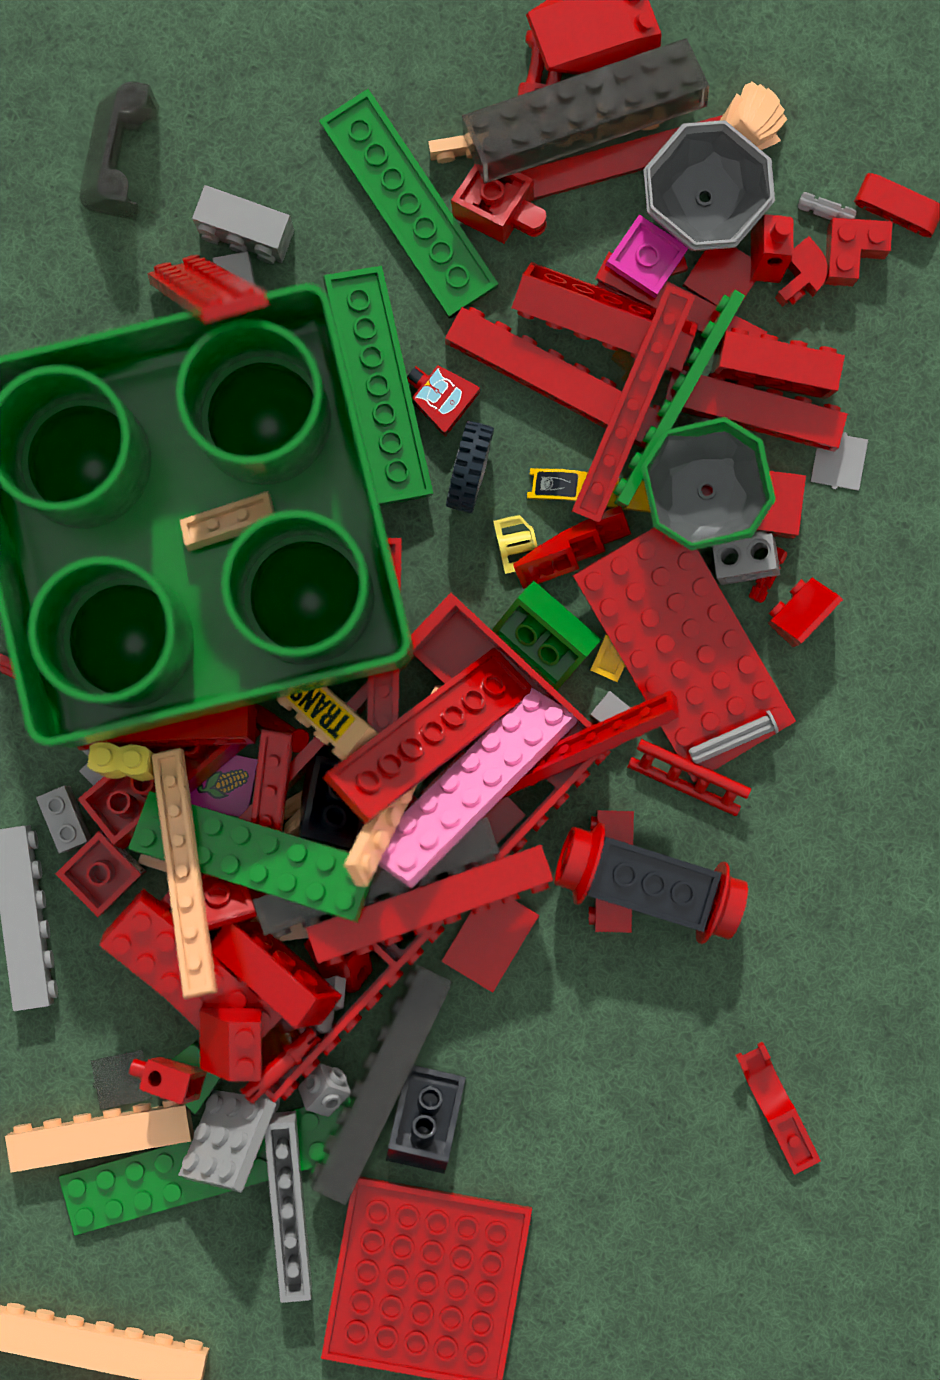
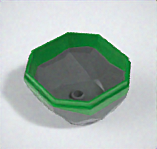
M726 417L665 430L641 466L654 528L690 551L752 538L776 501L763 440ZM704 486H710L713 493L705 496L702 494L701 489Z

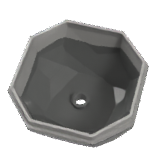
M725 120L682 124L643 170L648 215L691 251L736 248L775 202L771 158ZM701 194H706L709 196L710 200L708 202H702L699 199V196Z

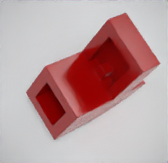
M810 236L793 249V257L788 269L796 278L781 289L775 297L782 307L788 302L792 305L797 303L806 295L804 289L814 297L826 279L828 268L826 258Z

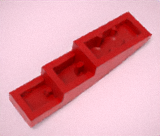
M617 506L605 511L600 523L587 519L559 533L515 562L513 566L523 589L527 588L533 581L539 584L578 570V561L605 552L603 544L630 535L631 531L622 507Z

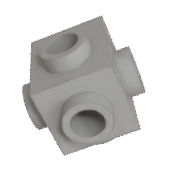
M319 1064L298 1086L305 1109L328 1117L351 1094L343 1071L339 1068Z

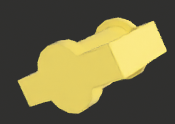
M520 515L493 521L505 574L515 572L513 566L515 562L509 563V555L531 551L538 547L533 527ZM524 524L529 529L508 535H503L501 528ZM529 540V541H527V542H522V543H518V544H514V545H509V546H507L508 544H512V543H517V542Z

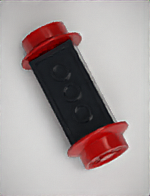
M601 822L591 832L576 827L570 829L559 856L554 879L556 886L572 890L575 905H580L586 895L695 929L696 940L700 944L706 943L712 935L728 940L731 939L743 917L748 896V883L731 877L727 862L719 863L713 871L605 836V825Z

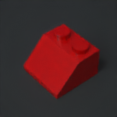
M810 578L806 583L801 579L789 591L793 596L788 602L784 604L780 601L768 613L772 618L767 623L792 647L802 644L843 601L838 594L814 578Z
M200 1008V1069L227 1081H261L263 1068L262 1008Z

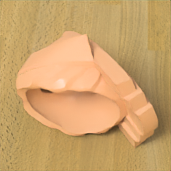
M750 82L744 86L741 95H735L720 121H727L760 150H764L781 141L776 133L784 125L787 118L783 113L785 110L780 105L779 98L769 88L766 89L761 84L756 85L754 82Z

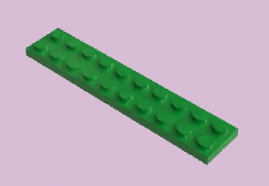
M351 1095L329 1117L305 1109V1106L288 1110L296 1111L301 1171L366 1153ZM265 1135L244 1187L269 1180ZM192 1141L154 1148L59 1176L74 1236L233 1190L187 1180L178 1175L182 1167V1161Z

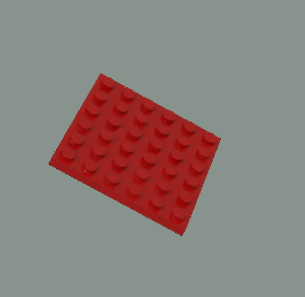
M354 1175L321 1359L436 1380H503L532 1207Z

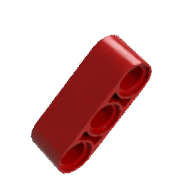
M873 173L866 174L854 200L858 207L863 209L865 206V210L888 221L893 219V223L914 233L919 231V235L923 237H932L940 221V203Z

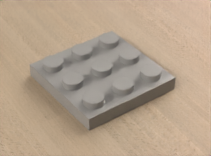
M213 1089L211 1096L206 1102V1108L201 1121L195 1129L194 1138L182 1161V1167L178 1175L187 1180L242 1192L275 1110L276 1103L268 1099L259 1098L252 1105L244 1098L245 1095Z

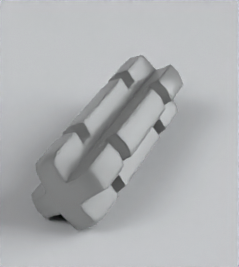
M803 192L800 197L798 208L807 212L813 210V214L832 220L833 217L855 219V209L847 206L843 209L841 204L821 197L815 199V195Z

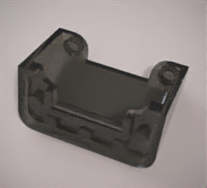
M126 82L103 97L98 103L79 191V199L88 211L136 221L139 206L128 198L129 182L126 176L116 169L124 130L139 132L140 126L145 121L157 120L159 105L149 84Z

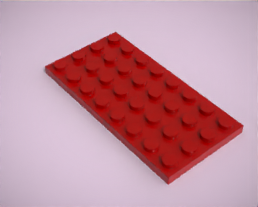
M653 527L572 575L644 700H650L669 690H672L676 695L679 718L667 725L660 726L677 755L692 761L689 754L690 748L764 717L768 710L771 712L779 731L796 722L698 550L690 551ZM774 731L769 732L698 764L714 771L776 733ZM687 773L692 782H695L699 779L698 777Z

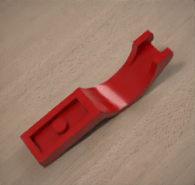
M760 1042L757 1044L758 1048L744 1055L739 1053L735 1056L748 1086L764 1114L791 1171L795 1175L821 1162L796 1108L777 1076L764 1043Z

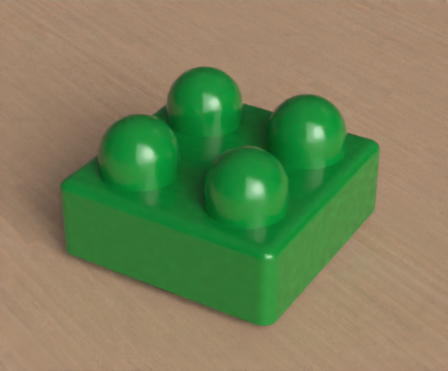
M300 284L267 292L265 294L268 305L208 322L201 321L187 311L0 356V615L27 731L38 743L69 748L82 746L397 670L410 661L413 654V642L336 323L329 299L320 287L314 284ZM264 492H268L271 496L275 513L256 521L241 535L192 551H188L185 547L180 524L181 519Z

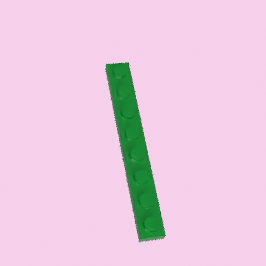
M734 290L729 297L724 294L715 309L719 312V315L715 322L709 320L704 328L701 337L705 340L700 349L694 347L686 361V363L690 364L686 374L680 373L672 386V389L676 392L670 401L665 399L657 413L661 417L657 426L651 425L642 440L646 443L641 453L636 451L628 464V468L632 469L627 479L621 478L615 487L613 494L617 495L613 502L614 504L623 509L629 505L643 480L642 464L663 432L672 428L745 297L744 294Z

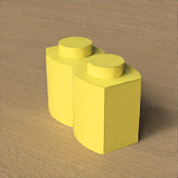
M95 743L90 745L87 767L107 778L117 779L129 776L135 780L149 781L154 779L151 754L155 753L140 745H126L119 748L111 743Z

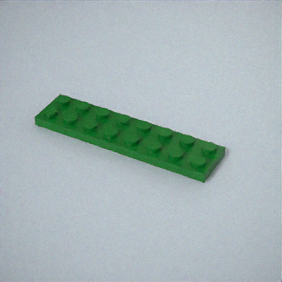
M366 89L319 120V124L449 319L459 313L461 307L466 308L499 287L498 282L369 89Z
M382 266L324 275V287L336 323L379 505L430 497L433 495L432 485Z
M149 791L128 849L165 861L157 795L155 792ZM191 804L201 873L343 919L358 922L373 876L368 886H356L344 865L350 853Z

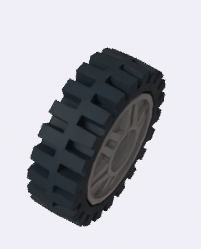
M467 421L453 468L446 507L473 513L488 461L494 427Z

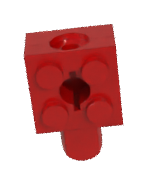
M484 154L480 155L451 199L452 213L456 220L503 244L514 228L531 237H537L545 231L547 226L546 211L531 203L534 199L533 179Z

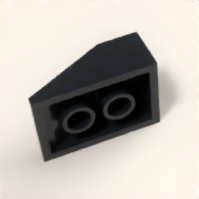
M315 755L306 770L301 795L299 838L351 852L365 823L323 779L326 773L338 765L340 761Z
M407 1064L386 1161L445 1174L466 1077Z

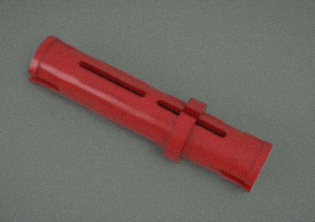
M307 1027L290 1045L285 1044L281 1048L282 1052L262 1070L261 1081H250L239 1090L242 1095H245L244 1098L250 1104H255L294 1065L299 1066L302 1063V1058L321 1042L318 1036L315 1037L317 1034L310 1027Z

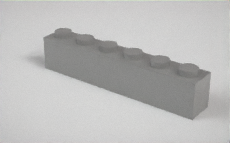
M31 825L0 829V916L13 1011L51 1006L55 1004L54 998H58L56 980H51L50 968H54V956L52 950H47L46 938H50V926L48 920H43L42 909L46 908V896L44 890L40 891L38 879L42 878V866L39 860L36 861L34 849L38 848V836L36 831H32Z
M296 1111L273 1113L265 1132L280 1303L311 1300L312 1280Z

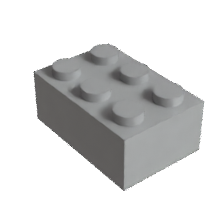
M204 185L192 217L199 234H202L201 238L213 244H218L219 241L230 244L229 248L238 253L250 251L258 254L257 258L268 264H274V261L283 263L294 233L290 215Z

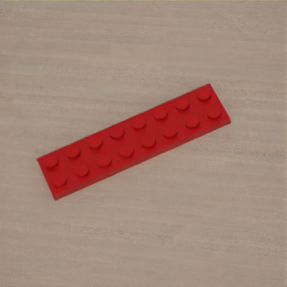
M493 647L328 771L323 779L367 824L497 723L518 705L527 694H530L533 687Z

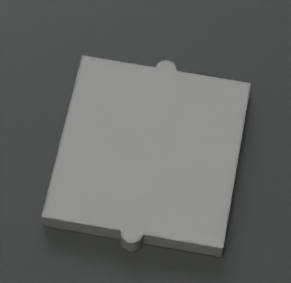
M843 432L839 448L835 452L817 448L811 482L830 485L833 489L841 487L859 491L868 439L847 436V433Z

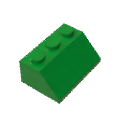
M535 581L518 596L492 629L501 640L556 691L602 640Z

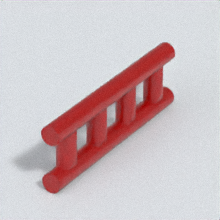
M640 739L636 750L644 753L641 760L631 757L627 766L629 769L733 816H737L741 808L740 805L734 803L737 795L747 799L751 792V788L699 764H695L686 758L643 739ZM655 758L671 765L668 773L652 766ZM682 770L699 778L695 785L679 778ZM712 783L725 789L726 792L723 797H720L706 789Z

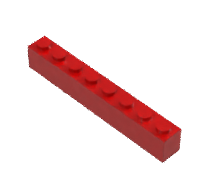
M461 307L445 337V344L605 429L607 428L622 391L616 389V383L605 377H601L600 380L589 374L590 370L579 363L571 365L563 361L564 356L555 350L548 349L546 352L537 347L538 343L534 339L526 335H522L521 338L511 333L512 329L499 321H496L494 324L484 319L486 315L473 307H470L469 310ZM653 405V407H648L633 444L644 449L646 443L642 441L643 437L651 425L657 426L661 418L657 415L660 406Z
M539 845L363 907L357 923L335 917L307 927L306 930L317 962L326 961L328 967L344 961L343 954L355 951L356 956L373 951L372 944L384 940L387 946L403 940L402 934L411 930L414 931L415 935L432 930L431 923L443 920L444 925L461 920L460 913L472 909L473 915L489 910L491 909L489 903L501 899L502 904L520 899L519 892L530 889L532 894L549 888L548 882L553 881V877L542 846Z

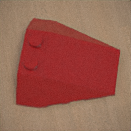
M546 0L526 14L544 65L548 71L578 75L585 72L598 74L600 78H607L608 76L622 77L623 81L629 82L658 75L662 33L649 0Z

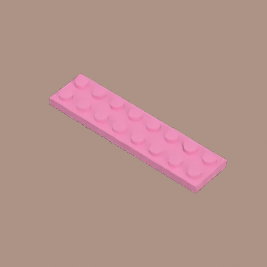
M531 688L530 694H527L518 705L495 723L402 815L400 823L396 827L378 865L412 888L578 720L562 705Z

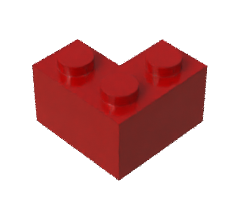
M833 217L827 226L825 258L828 268L824 284L854 286L859 279L860 258L885 259L891 251L893 222Z

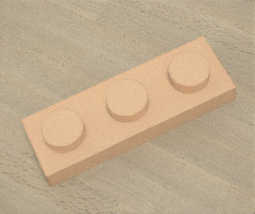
M264 492L181 519L180 524L185 547L188 551H192L241 535L256 521L275 513L271 496L268 492Z

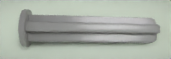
M768 710L764 717L690 748L689 754L692 761L698 764L769 732L774 731L778 733L779 730L771 712Z

